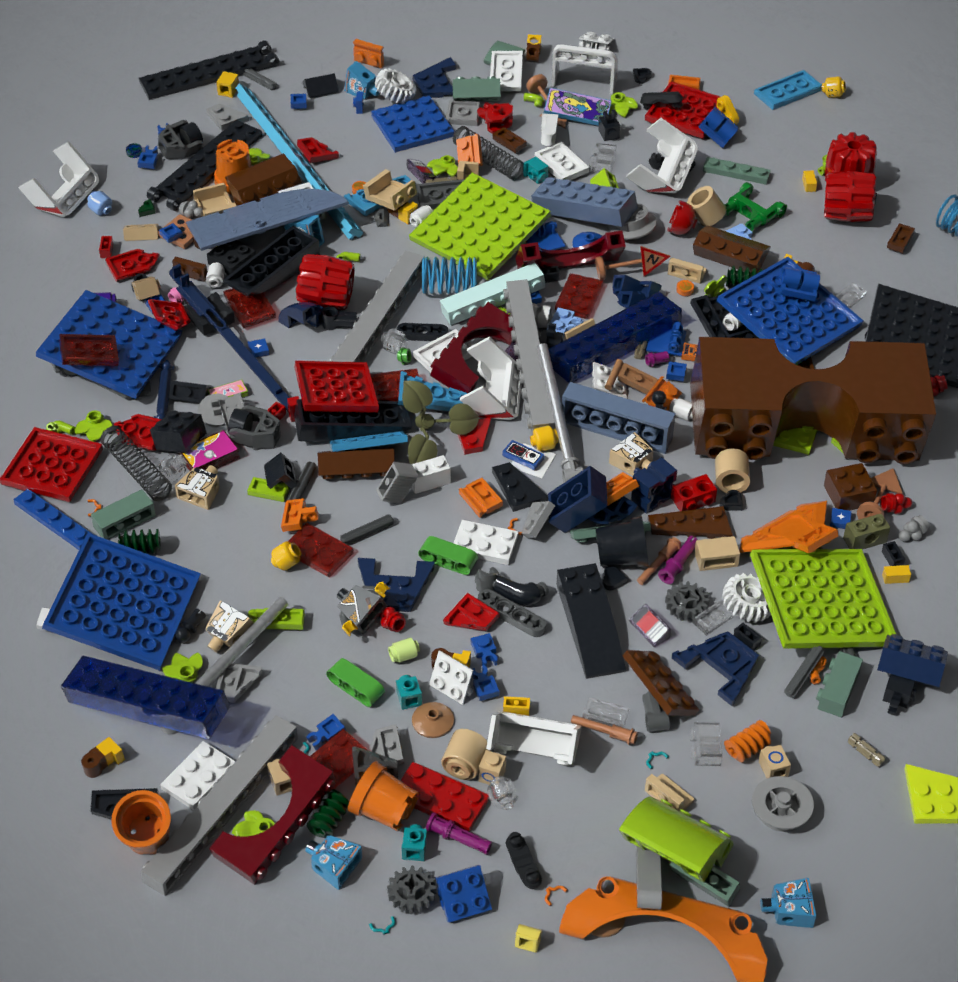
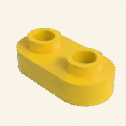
M727 95L719 97L717 99V108L737 125L739 123V116L730 98Z

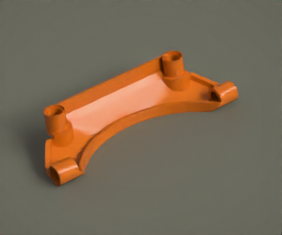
M610 876L601 878L596 890L588 888L566 905L559 928V933L583 940L598 927L622 917L632 915L667 917L694 928L709 939L729 963L737 982H764L768 959L758 934L750 932L752 919L745 912L663 890L661 909L637 908V883ZM606 880H610L614 884V890L611 893H606L603 890V883ZM744 916L747 918L748 927L742 930L736 927L735 920L737 917Z

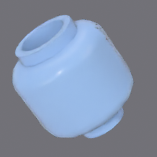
M94 191L88 196V207L95 214L101 216L111 212L112 199L103 191Z

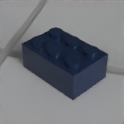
M589 466L549 492L548 501L555 505L549 515V523L566 533L607 507L606 476L592 466Z
M887 635L877 670L939 687L948 651H945L940 646L933 645L931 647L924 645L919 640H905L900 635Z

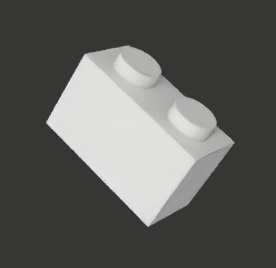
M444 455L412 464L418 475L416 482L411 486L415 494L451 484V469Z

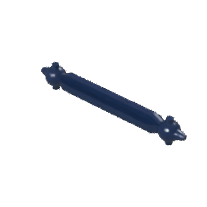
M166 360L159 366V368H162L158 391L157 416H154L157 419H163L168 412L171 370H174V366H172L169 360Z

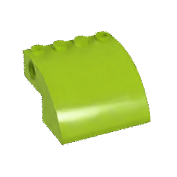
M650 796L643 799L631 811L619 828L626 841L643 850L647 848L682 867L685 873L703 883L714 864L722 867L734 846L729 834L722 830L717 832L707 822L691 818L692 815L682 809L678 811L672 808L673 805L664 799L659 801Z

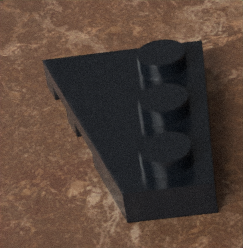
M510 462L492 467V473L513 512L531 507L533 502L548 501V495Z
M158 788L92 790L90 811L93 815L111 819L116 804L125 795L138 790L152 791L159 795Z

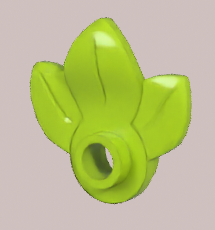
M616 92L611 96L612 101L609 114H612V110L615 109L620 116L625 118L629 109H637L638 104L635 99L626 97L621 92Z
M259 148L249 149L252 166L270 158V154L262 153V150Z
M445 155L440 159L431 160L427 164V167L433 168L434 176L444 172L452 177L457 174L458 167L455 165V159L452 156Z
M723 275L718 281L713 280L709 282L704 289L705 295H708V298H712L726 292L724 284L727 281V277Z
M93 410L87 414L85 420L78 422L75 427V434H86L90 441L95 442L101 438L102 433L107 428L112 426L110 420L104 419L101 412Z
M197 652L188 659L179 653H175L171 665L162 667L163 673L166 677L177 679L182 684H191L197 679V672L203 666L202 656Z
M247 811L244 813L245 821L238 823L233 828L232 834L241 837L256 835L264 832L261 830L263 826L267 825V829H269L275 823L270 818H264L258 811Z

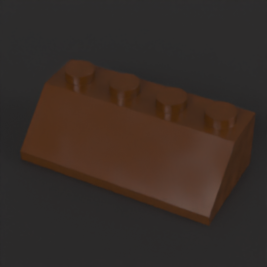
M284 153L225 177L236 206L251 201H259L261 198L278 193V191L302 183L296 167Z
M708 225L699 231L693 243V251L696 256L729 267L734 265L735 269L742 266L743 271H745L746 267H749L750 272H752L753 268H756L757 273L761 269L771 248L769 245Z
M394 448L342 450L335 452L322 451L317 453L319 476H323V479H334V475H342V478H353V474H361V477H372V473H380V476H385L394 462Z

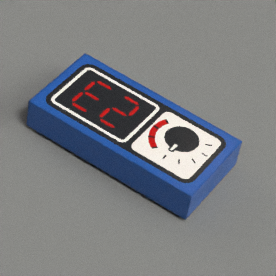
M514 440L502 451V456L532 470H535L544 460L543 453Z

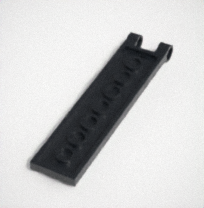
M263 40L255 47L145 75L139 78V83L148 99L152 100L217 82L223 71L240 76L245 73V69L258 71L269 67L274 68L279 65L280 60L275 53H270V44Z
M235 120L157 187H150L147 191V198L157 202L164 195L168 197L166 202L167 208L174 211L178 210L180 204L187 201L193 195V190L202 188L214 177L218 144L232 139V142H237V140L244 141L250 147L262 136V130Z

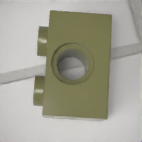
M881 513L846 523L843 539L849 549H866L887 543L891 527Z

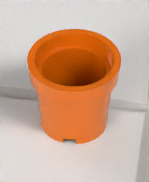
M232 139L225 140L217 146L214 184L225 183L227 194H231L225 177L252 166L249 148L244 141L237 140V142H232Z
M374 761L358 782L349 801L348 812L357 816L364 815L395 831H399L403 827L400 823L402 819L408 820L418 800L415 796L419 795V792L388 773L385 766Z
M138 790L125 795L116 804L112 813L111 823L115 835L123 844L138 854L151 855L156 854L158 848L169 840L171 814L168 804L160 795L152 791ZM136 830V833L131 834V831Z

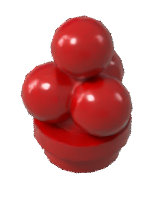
M944 375L930 377L933 397L948 389Z
M887 493L881 497L880 501L883 510L893 512L894 514H901L904 508H910L913 503L911 498L905 497L901 493L896 495Z
M386 607L379 615L382 618L381 626L386 629L388 628L390 631L399 632L406 625L404 615L396 612L393 607Z

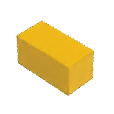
M814 170L803 171L802 180L805 191L816 192L817 181Z
M909 565L884 566L882 576L885 584L909 583L911 572Z
M504 696L503 712L529 716L530 698Z

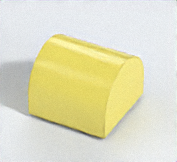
M519 924L516 931L515 947L537 953L542 930Z

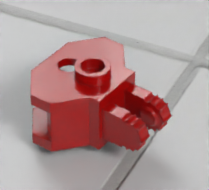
M487 102L477 110L478 115L485 119L487 131L490 133H495L503 127L507 129L513 125V105L509 103H495L492 105Z

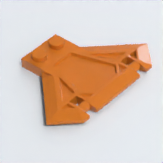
M827 501L800 504L796 507V510H790L756 529L752 535L742 537L739 552L744 553L756 549L794 547L806 553L815 552L819 547L830 543L831 540L839 536L837 529L825 525Z

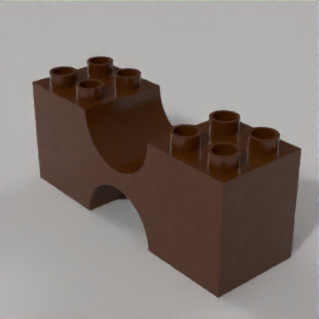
M699 337L690 382L695 455H707L709 458L716 459V456L721 451L734 448L745 452L749 460L770 457L774 441L780 433L785 430L808 426L814 427L813 429L836 439L841 446L845 459H858L862 463H871L876 460H895L900 464H909L914 461H920L936 417L925 343L850 341L845 358L840 363L826 369H809L787 360L778 350L775 339Z

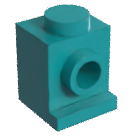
M534 157L523 163V176H528L539 184L548 177L549 166L538 157Z
M403 675L399 680H396V691L401 709L421 706L422 692L416 676Z
M413 824L410 828H404L402 860L424 861L427 829H423L418 824Z

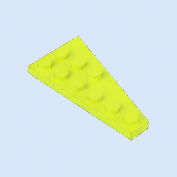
M906 764L904 769L914 824L958 823V777Z

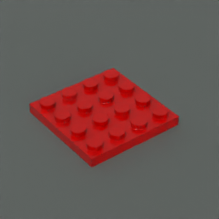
M671 81L663 92H679L684 98L682 101L683 106L681 108H673L672 103L656 102L645 114V121L655 123L658 119L663 118L681 132L703 139L706 133L698 126L714 107L717 108V99L721 96Z
M295 361L294 368L304 411L378 412L379 404L367 362Z
M34 427L1 476L0 483L1 485L21 490L29 489L36 494L70 502L102 452L103 445Z

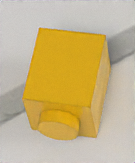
M223 71L216 82L218 95L233 98L237 92L236 87L239 84L238 74Z

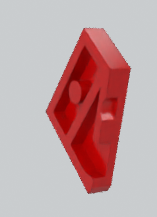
M313 137L297 139V146L310 163L338 159L339 157L338 151H329L327 145L320 143Z
M490 417L479 419L472 431L464 435H458L464 455L483 452L488 429L491 425Z
M467 593L443 619V622L447 626L487 631L499 618V613Z

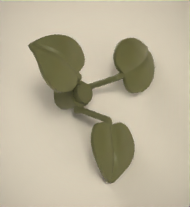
M404 381L403 405L409 412L420 414L416 417L415 423L425 435L424 437L421 434H417L410 440L408 445L410 464L429 460L437 456V445L434 441L428 440L429 435L425 429L431 428L434 423L450 422V431L452 433L464 435L476 427L479 421L477 413L469 405L459 403L450 409V419H434L432 415L425 414V406L430 405L433 401L431 390L421 382Z

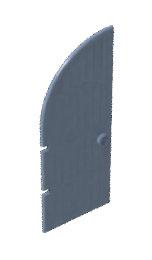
M297 189L261 198L260 202L251 201L223 210L224 213L221 214L216 212L187 221L186 225L199 248L203 251L250 235L262 234L266 230L348 205L349 202L343 196L331 191Z

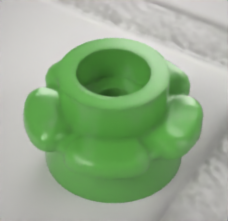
M405 347L397 352V359L402 365L410 363L412 359L411 350Z

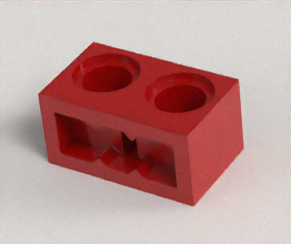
M707 474L672 485L671 499L679 511L695 510L716 502L717 488Z

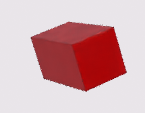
M101 236L100 258H109L112 256L113 238L112 236Z
M299 396L287 398L291 422H295L294 413Z
M275 402L267 410L279 420L286 415L285 406L278 402Z

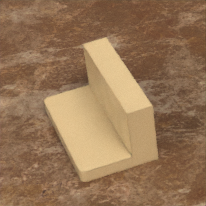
M672 257L669 260L668 275L700 284L706 274L707 269L704 266Z
M651 774L646 778L645 792L659 801L661 799L666 800L673 805L672 808L678 811L680 809L685 810L694 802V798L664 774H660L658 777Z

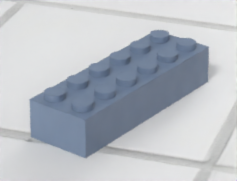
M547 177L531 195L532 202L550 210L551 215L623 227L638 208L635 191Z
M573 382L569 383L562 395V408L566 424L621 441L635 432L653 451L666 454L673 440L676 413Z

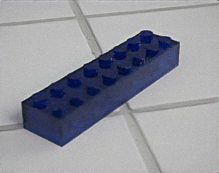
M657 292L549 348L553 370L568 383H574L592 373L593 362L606 366L634 351L644 341L648 343V341L671 330L673 324L682 321V308L662 293Z
M83 655L61 685L69 703L206 739L212 737L230 709L223 690Z

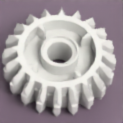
M395 69L381 70L375 79V87L381 93L380 95L384 96L385 99H389L390 102L394 101L396 104H403L413 100L417 91L414 81H411V78L407 77L406 74H402L401 71L398 72Z
M742 573L741 575L736 574L728 580L722 594L723 605L727 606V611H732L733 616H739L740 620L744 618L747 622L752 620L755 623L759 620L763 622L764 619L771 616L758 576L753 577L751 573L746 576V574Z

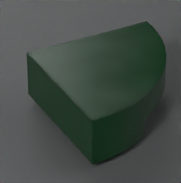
M151 199L144 201L143 205L138 208L139 217L156 213Z

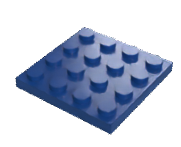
M430 96L371 111L372 118L394 152L444 140L454 135V130Z

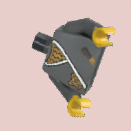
M379 582L376 586L360 587L355 585L350 591L342 588L338 592L337 598L341 600L338 604V608L341 610L339 617L342 629L349 637L351 636L350 633L355 629L364 634L387 607L385 601L380 597L385 598V591L390 589L384 582Z

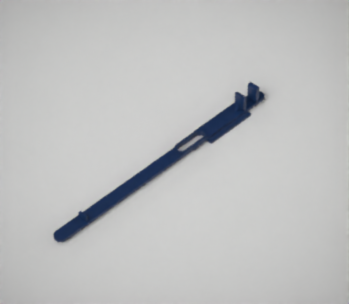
M181 265L173 266L169 271V275L179 286L176 290L200 317L205 316L209 320V323L217 329L288 411L287 398L290 397L226 325V322L215 311V307L192 281H189V274H182ZM207 312H213L224 326L218 327Z

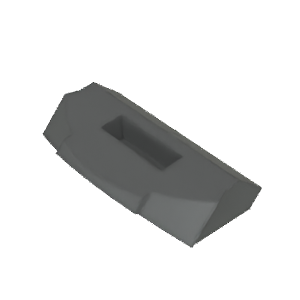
M379 209L375 213L374 220L377 227L388 226L387 210Z

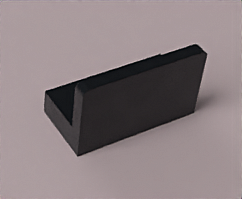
M335 73L304 79L302 82L309 98L339 91Z
M171 381L169 399L200 403L207 396L208 389H211L212 385Z
M281 452L264 465L267 486L270 489L281 481L291 489L297 486L294 465Z

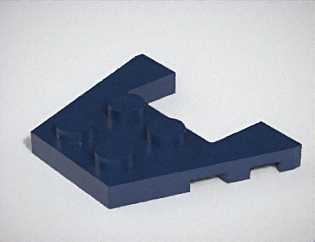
M449 57L414 74L413 81L422 97L443 98V95L453 96V87L444 73L456 70V64Z
M358 558V567L364 586H376L379 582H384L390 587L384 593L386 595L385 598L380 596L387 604V607H393L395 611L411 612L421 594L423 586L429 580L430 573L434 571L435 562L417 561L415 577L374 575L376 559Z
M727 631L706 639L705 643L697 646L693 644L681 652L679 650L672 653L671 659L684 669L689 667L698 658L708 663L729 680L718 690V696L732 706L757 663L759 655Z

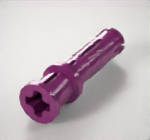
M689 536L676 555L667 560L665 568L661 569L658 573L662 582L672 584L675 581V576L681 573L683 564L695 549L696 541L698 540L696 537L693 539V536Z
M435 812L431 814L426 824L428 832H436L442 835L443 839L451 838L485 855L491 849L492 841L456 826L452 820L447 821L438 817Z

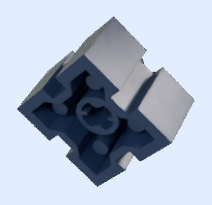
M661 457L656 461H652L647 469L643 468L641 470L639 467L634 469L633 480H637L639 487L632 490L631 501L637 504L643 512L647 514L658 507V503H664L671 499L672 485H674L673 482L677 478V469Z

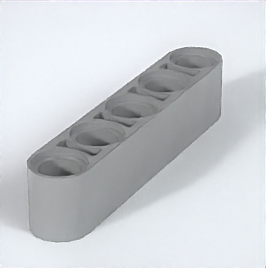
M636 846L637 908L661 909L660 855L647 848L643 850Z

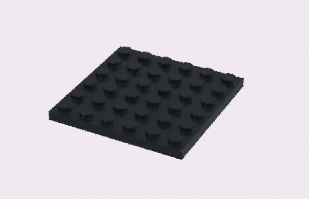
M878 284L865 342L925 343L930 377L944 375L947 385L958 388V307Z

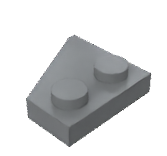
M223 104L214 105L206 109L207 115L221 131L226 129L235 120L241 122L249 120L246 113Z
M550 501L533 502L521 534L526 538H536L555 505Z
M231 663L218 678L214 700L235 703L262 675V667Z
M394 724L376 729L373 735V743L368 751L396 759L397 765L405 764L397 725Z

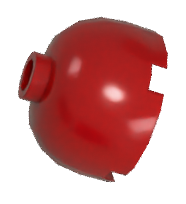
M679 200L680 206L676 205L669 222L672 223L671 228L668 227L667 231L676 235H684L691 228H695L698 220L695 219L696 212L694 208L687 202Z

